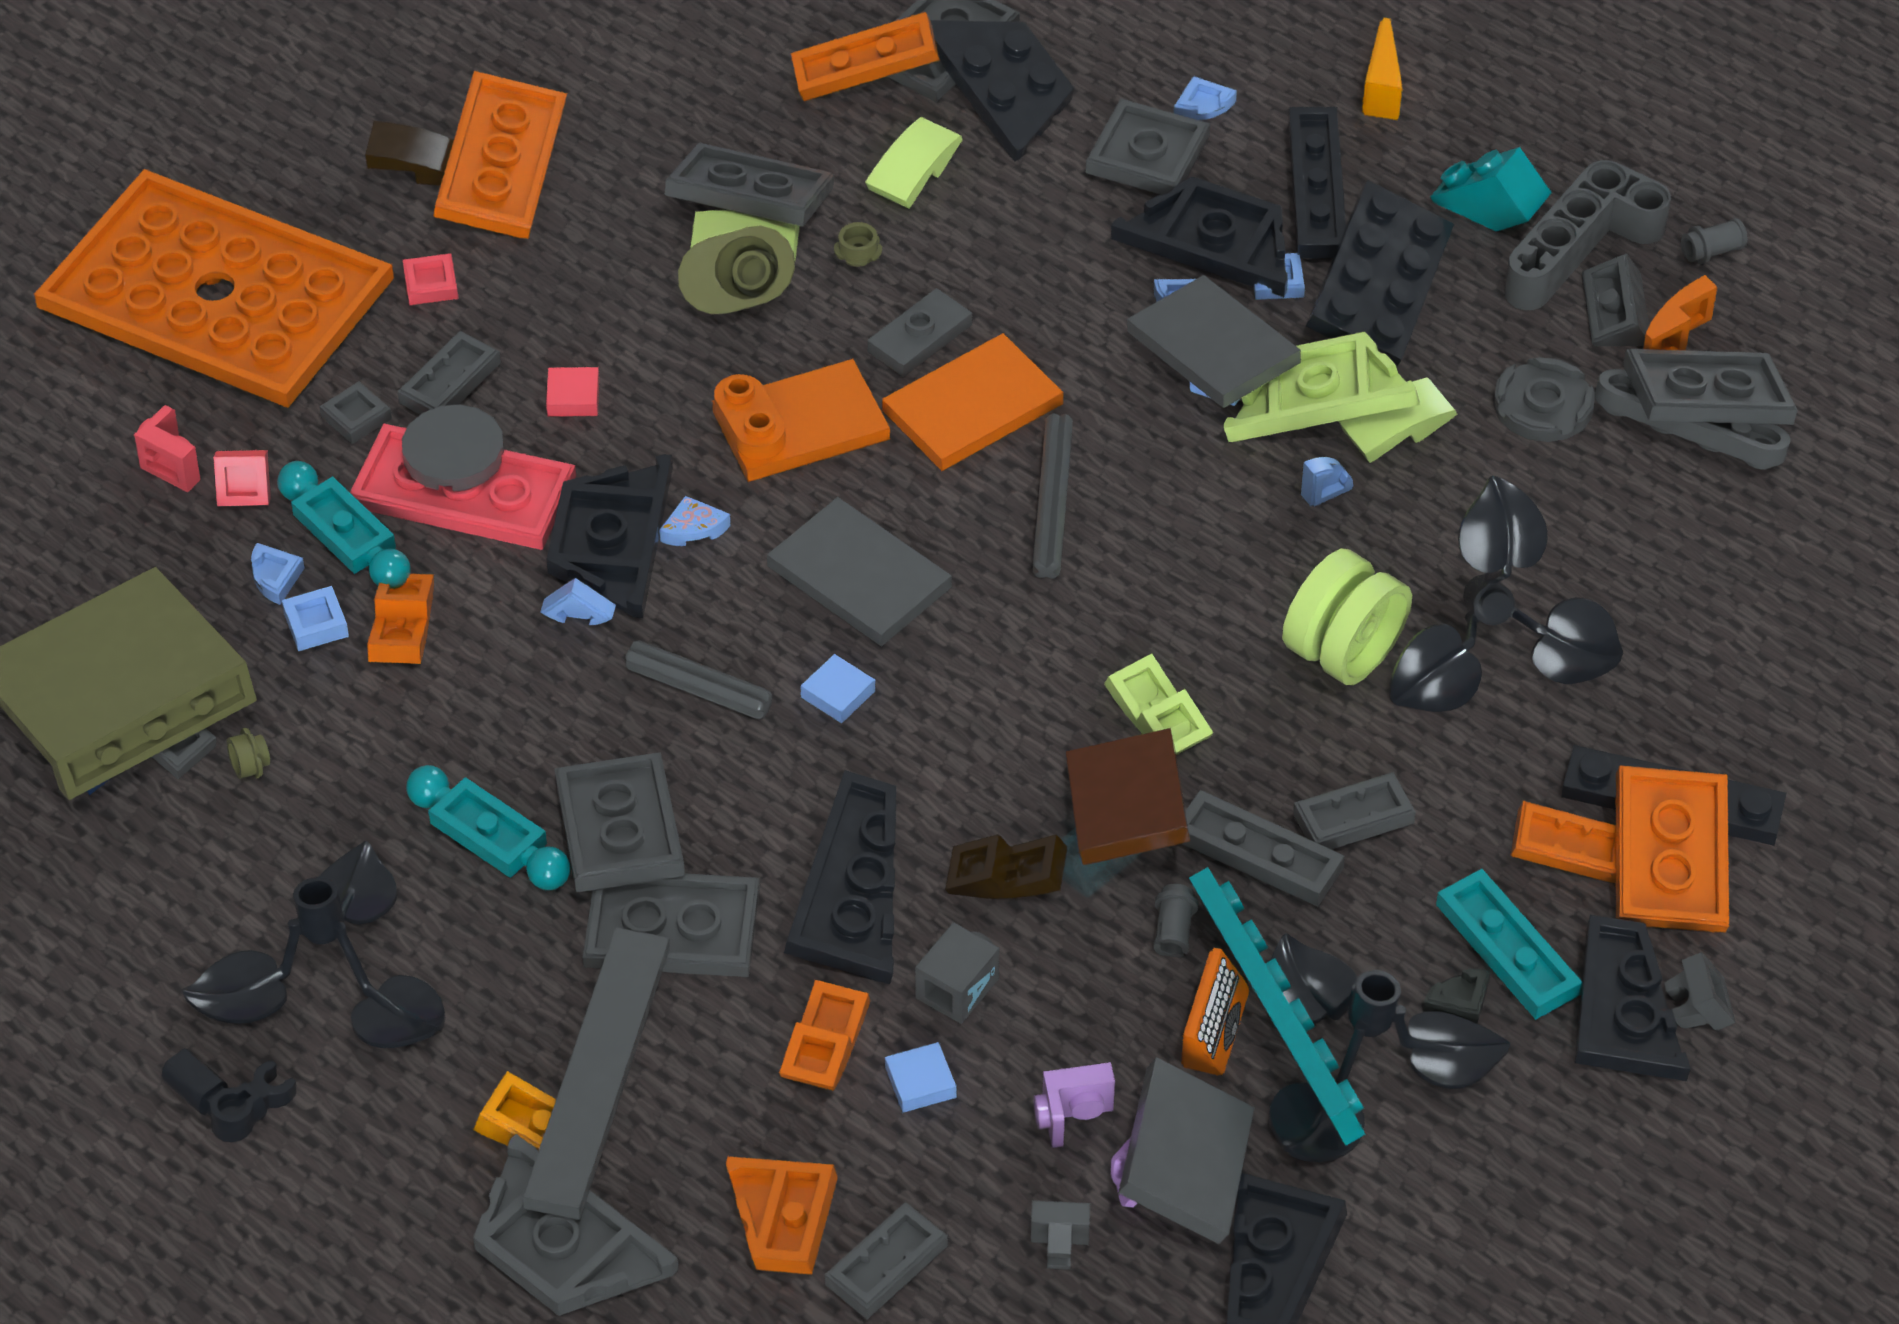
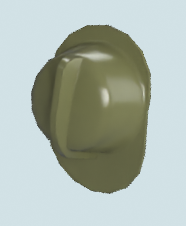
M764 226L746 227L707 238L693 245L683 256L678 269L679 288L687 302L697 310L708 314H729L755 307L777 298L789 286L795 271L794 252L784 236L778 231Z

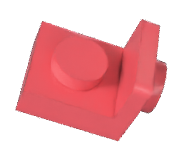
M164 405L152 418L146 419L134 434L139 465L141 469L188 493L201 480L196 449L187 439L179 436L175 410Z

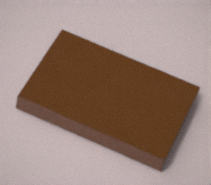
M1171 728L1066 751L1078 848L1083 865L1190 841Z

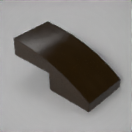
M373 121L365 153L366 165L370 169L415 172L416 184L441 186L454 139L409 125Z
M999 834L955 845L952 849L945 890L951 895L985 899L1028 897L1060 891L1068 846L1057 834L1014 846H1009Z

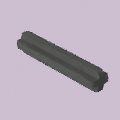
M640 640L634 641L627 651L625 657L626 667L631 671L758 720L763 719L771 708L772 693L770 690Z

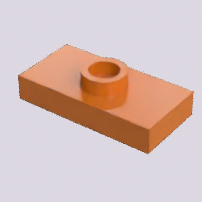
M1523 801L1517 813L1511 856L1598 880L1616 883V825Z

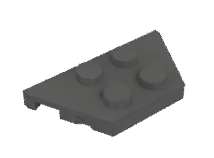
M517 1134L510 1139L507 1146L508 1157L500 1178H495L489 1194V1208L481 1215L473 1237L475 1250L558 1316L671 1277L679 1270L678 1258L592 1191H589L580 1220L524 1209L523 1195L538 1150Z

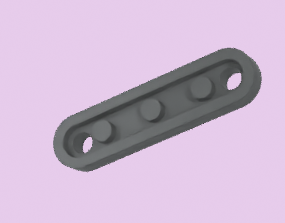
M1609 369L1602 372L1599 376L1595 399L1606 412L1612 415L1632 418L1650 425L1657 432L1674 434L1696 442L1705 450L1720 451L1739 458L1753 468L1769 469L1781 465L1786 459L1791 439L1789 434L1777 425L1649 421L1626 370Z

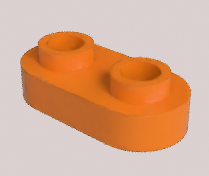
M743 374L728 376L721 380L714 391L715 411L737 450L742 455L756 460L769 459L779 454L786 443L785 423L762 383L752 376Z

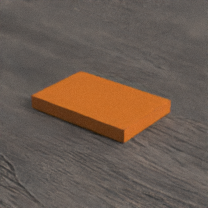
M1002 333L882 399V411L943 471L1063 404V391Z
M854 359L763 385L784 420L786 443L783 450L769 459H751L742 455L737 450L717 416L715 401L712 400L713 413L748 482L890 440V427Z
M1619 766L1616 772V919L1645 923L1646 927L1709 932L1727 931L1729 927L1728 775Z

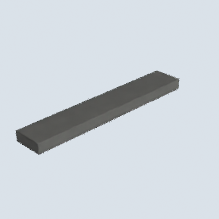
M615 927L523 1195L524 1209L580 1220L670 950L669 937Z

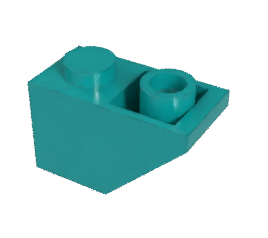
M1517 147L1503 153H1499L1498 150H1492L1476 162L1466 164L1465 161L1455 163L1441 175L1443 182L1430 198L1433 203L1497 232L1528 222L1552 192L1522 149Z

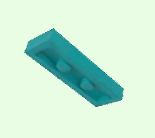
M1483 869L1438 892L1436 906L1535 1020L1580 996L1583 982Z

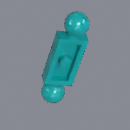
M292 461L282 467L277 478L278 488L285 498L291 500L293 515L354 574L369 565L370 577L377 586L379 583L389 584L390 589H397L404 585L411 573L410 562L402 552L396 550L394 534L333 476L318 485V475L310 464L303 461Z
M431 765L418 767L409 775L406 783L408 797L415 805L422 808H430L428 810L430 824L506 876L511 878L525 865L528 878L540 889L554 890L561 887L567 881L570 874L569 859L560 849L545 847L547 845L546 831L465 777L454 788L450 789L446 774L438 767Z

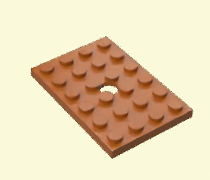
M144 169L34 293L37 308L289 408L392 282L394 274L392 264ZM222 279L234 285L232 293L220 300H206L196 293L201 284L214 285Z

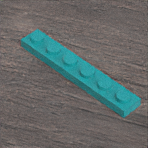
M1208 867L1191 876L1189 879L1345 1146L1364 1136L1365 1132L1355 1116L1364 1107L1347 1079L1337 1084L1332 1077L1331 1072L1340 1067L1323 1038L1314 1043L1310 1040L1306 1032L1315 1028L1313 1021L1299 998L1289 1003L1283 992L1290 989L1291 985L1276 959L1274 958L1265 963L1259 954L1266 950L1268 946L1252 919L1244 924L1240 922L1236 914L1242 912L1245 908L1231 883L1227 881L1219 886Z

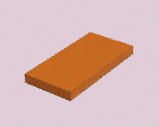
M474 71L436 200L433 217L529 239L567 93Z

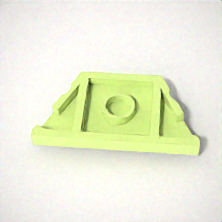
M1360 332L1297 345L1301 349V363L1242 397L1244 405L1236 418L1227 417L1224 422V430L1228 442H1236L1420 405L1415 384L1411 380L1406 382L1398 374L1395 363L1386 354L1378 351L1376 343L1366 332Z

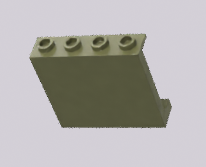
M157 567L0 646V707L51 764L59 790L68 800L77 797L257 701L246 661Z

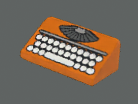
M1213 948V951L1209 952L1183 1034L1181 1060L1184 1068L1217 1076L1223 1075L1249 995V987L1222 949Z

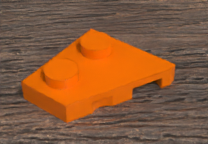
M728 1156L726 1167L732 1182L738 1210L756 1270L812 1275L838 1179L834 1165Z

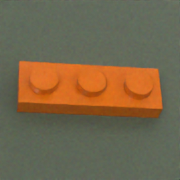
M926 12L791 53L798 90L803 101L939 60L932 25Z

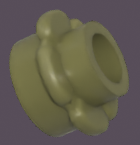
M862 222L850 223L844 226L839 232V242L834 244V253L840 260L845 259L846 263L850 266H865L870 261H876L882 254V245L879 244L880 238L877 231L871 225Z
M241 728L240 735L227 738L229 759L238 779L255 775L257 779L262 776L263 767L270 765L269 750L264 737L261 734L253 736L248 728Z

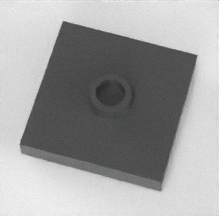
M1120 98L1086 160V173L1157 194H1167L1173 190L1174 186L1187 179L1209 138L1210 123Z

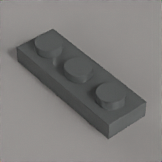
M1202 790L1198 792L1186 809L1190 841L1182 843L1183 845L1317 907L1344 868V855Z

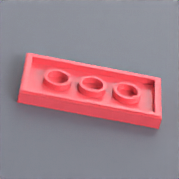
M383 424L350 491L370 512L543 550L554 526L563 482L575 479V465L504 450L501 457L502 463L498 471L485 483L463 491H452V486L444 487L440 485L439 490L427 488L414 480L404 466L402 437L407 428Z

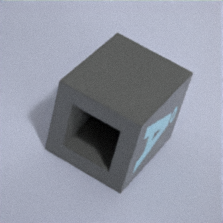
M953 922L915 967L916 999L962 1024L999 980V947L994 945L984 934L976 931L970 932Z

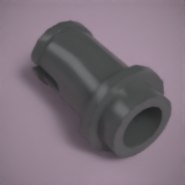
M1738 218L1707 228L1696 225L1689 228L1688 232L1682 235V252L1689 262L1697 261L1702 265L1709 262L1712 256L1736 249H1744L1748 241L1747 231L1742 221Z
M1168 884L1155 897V908L1159 911L1153 949L1161 956L1181 958L1184 956V953L1187 954L1189 952L1188 941L1191 916L1198 911V900L1194 897V891L1190 887L1183 884Z

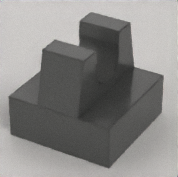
M1702 952L1683 959L1684 971L1664 982L1666 992L1674 1001H1680L1689 997L1685 1004L1672 1009L1676 1023L1681 1028L1710 1024L1714 1030H1719L1736 1023L1724 976Z
M1032 1201L1031 1242L1048 1243L1047 1269L1070 1270L1071 1244L1089 1245L1091 1203Z

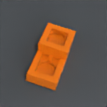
M1704 275L1677 292L1665 303L1651 321L1645 335L1643 349L1686 350L1689 331L1712 320L1717 286Z
M410 574L404 585L397 589H390L389 584L379 583L374 598L375 620L367 643L368 662L421 664L433 600V574Z
M815 980L802 1021L795 1024L779 1072L780 1077L834 1091L846 1068L870 1004L869 993Z

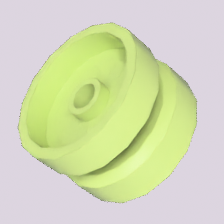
M1341 548L1329 554L1320 562L1301 585L1285 618L1282 639L1287 648L1308 661L1320 659L1324 672L1345 685H1355L1364 680L1394 647L1409 616L1412 593L1409 586L1388 573L1378 572L1374 575L1375 571L1369 561L1349 549Z

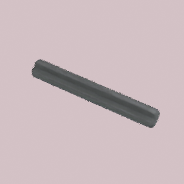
M1052 413L1045 420L1033 554V573L1038 578L1048 577L1054 579L1061 572L1073 420L1067 414L1059 416Z

